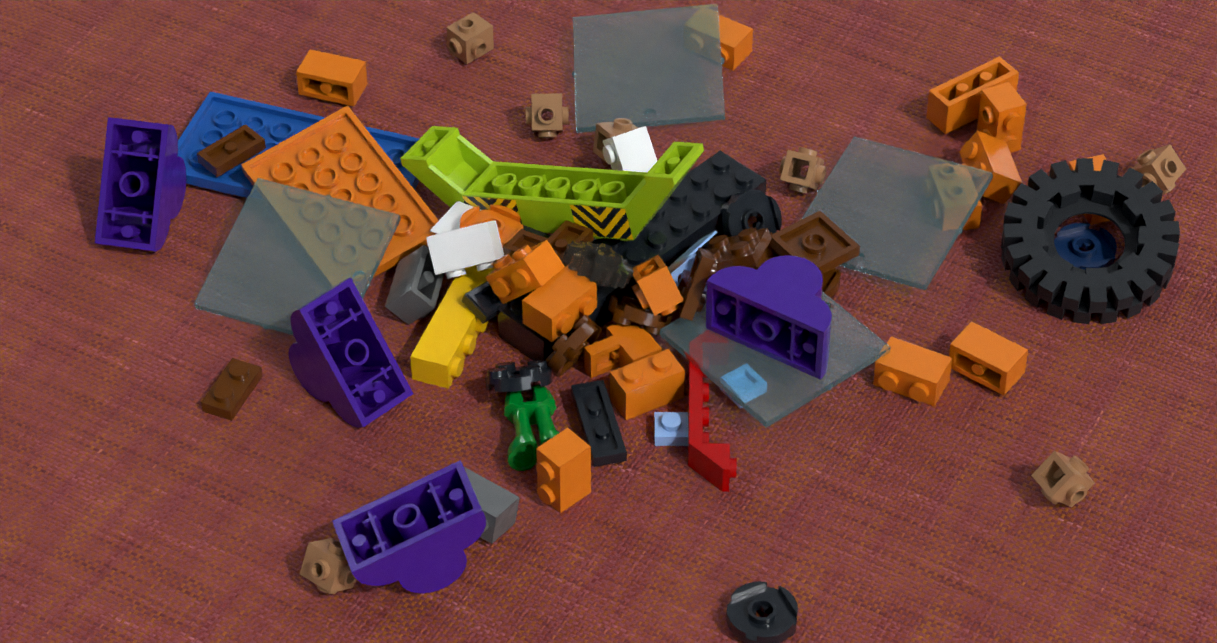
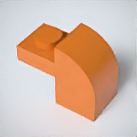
M623 324L606 327V339L596 341L584 347L585 371L590 378H593L617 367L621 368L662 352V348L646 330L640 327Z

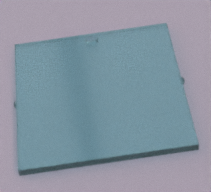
M718 4L573 17L574 71L572 76L575 78L577 133L595 131L596 123L614 122L616 118L629 119L636 127L725 120L722 64H724L725 60L721 57Z
M854 136L821 189L817 191L816 197L802 219L821 211L860 246L859 256L840 265L841 267L926 290L957 237L963 232L964 225L993 179V174L982 169Z
M258 178L200 290L194 306L196 309L258 325L264 329H272L293 335L290 323L292 313L343 280L351 277L363 299L401 220L400 215L333 198L331 195H322Z
M823 291L821 299L829 306L832 320L828 369L821 380L706 329V303L700 313H695L693 321L679 318L660 329V336L687 360L691 361L710 380L766 428L826 391L832 390L834 386L888 354L891 348Z

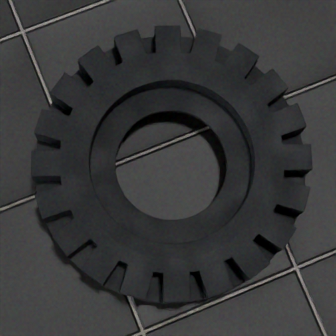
M1077 158L1075 170L1073 171L1070 170L1066 160L1051 164L1049 176L1040 169L1029 176L1028 186L1023 183L1020 184L1013 193L1012 203L1008 202L1005 212L1001 240V258L1005 271L1010 270L1009 280L1015 289L1019 291L1026 288L1025 300L1036 308L1044 301H1047V314L1061 320L1066 310L1074 311L1073 323L1089 324L1091 313H1097L1100 324L1117 321L1119 310L1128 319L1141 313L1143 302L1150 307L1160 297L1162 288H1167L1172 277L1179 248L1180 228L1179 221H1174L1176 211L1170 200L1161 202L1163 191L1153 181L1142 187L1144 174L1130 167L1121 177L1117 175L1119 163L1103 160L1101 171H1095L1093 158ZM1079 214H1095L1112 221L1122 232L1125 241L1124 252L1117 262L1106 268H1086L1084 270L1074 267L1073 264L1063 259L1056 250L1054 235L1057 228L1066 219Z

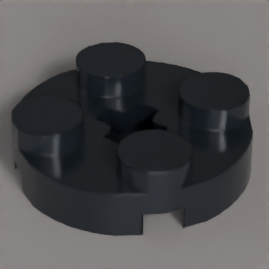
M742 190L734 194L728 202L722 205L720 210L724 235H727V238L736 236L741 231L750 228L747 222L749 215L756 217V222L753 223V228H756V230L768 228L772 234L780 231L782 216L777 202L760 190Z
M547 360L527 362L528 366L515 367V362L495 364V369L487 370L485 375L486 390L489 391L493 387L495 392L532 389L531 385L533 382L540 381L541 387L547 386L553 382L551 368L547 367Z
M767 582L747 583L737 588L731 595V601L727 605L726 612L727 625L730 631L738 639L742 640L743 643H781L796 632L798 605L794 596L781 586L775 589L767 587ZM761 610L763 613L769 612L770 614L768 617L756 616V611Z

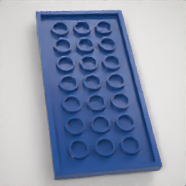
M210 91L178 140L177 156L182 157L185 162L186 184L265 202L243 173L241 164L326 117ZM245 124L265 139L266 148L219 177H216L198 163L197 152ZM365 126L415 190L419 180L402 166L400 158L420 138Z

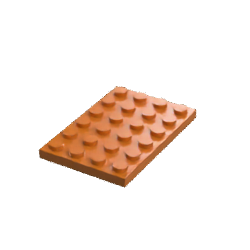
M348 105L241 164L245 176L330 288L350 277L357 288L397 265L400 260L423 245L428 247L426 237L436 235V233L430 230L439 221Z

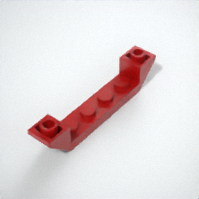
M709 330L689 344L688 466L722 492H729L730 478H736L737 458L730 457V444L709 443V432H703V427H709V407H703V402H709V382H703V378H709V368H728L729 355H735V341Z

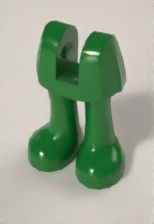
M541 384L532 386L533 401L523 402L521 391L506 393L504 416L515 427V438L508 447L507 458L511 468L517 471L529 470L537 462L536 448L538 447L531 429L532 424H537L540 446L559 434L551 418L557 408L554 397L546 386L541 387Z

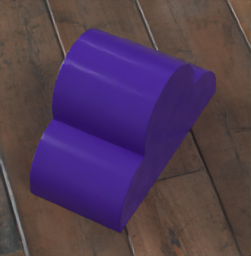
M108 117L95 234L96 244L149 251H159L163 247L168 235L170 219H174L179 214L186 190V167L183 158L177 156L178 139L173 125Z
M791 255L771 258L765 261L757 270L744 266H733L717 271L707 280L706 329L821 380L828 369L832 320L829 306L821 299L823 282L821 271L811 261Z
M351 277L338 283L292 313L290 318L291 329L297 342L290 346L288 355L295 376L310 395L320 401H329L338 415L351 426L357 428L365 427L414 394Z
M461 460L332 521L350 570L359 582L371 586H381L399 581L404 589L413 593L435 592L456 581L465 570L467 558L463 549L478 540L486 527V517Z

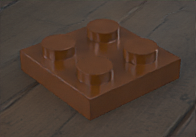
M821 211L772 234V240L769 243L781 256H798L811 261L819 268L821 274L859 256L860 246Z
M748 228L736 236L727 238V235H720L714 237L709 241L705 250L711 251L715 259L714 263H717L716 272L733 266L750 268L757 266L772 238L768 228L760 230Z

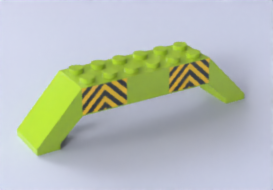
M432 126L400 160L402 166L450 208L457 201L473 207L480 206L481 210H490V205H501L517 212L521 217L520 223L543 233H554L567 220L593 229L595 239L612 238L630 241L638 236L665 204L704 152L703 143L673 142L648 172L495 162L461 136L458 128Z

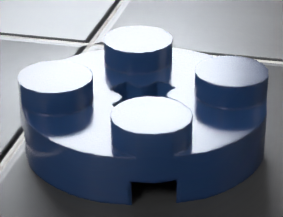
M1074 223L1064 226L1058 231L1057 237L1054 239L1056 250L1063 259L1073 264L1074 267L1086 270V268H1106L1114 264L1117 243L1107 230L1100 227V230L1097 231L1089 229L1090 224ZM1083 247L1084 250H1091V251H1081V250H1079V248Z

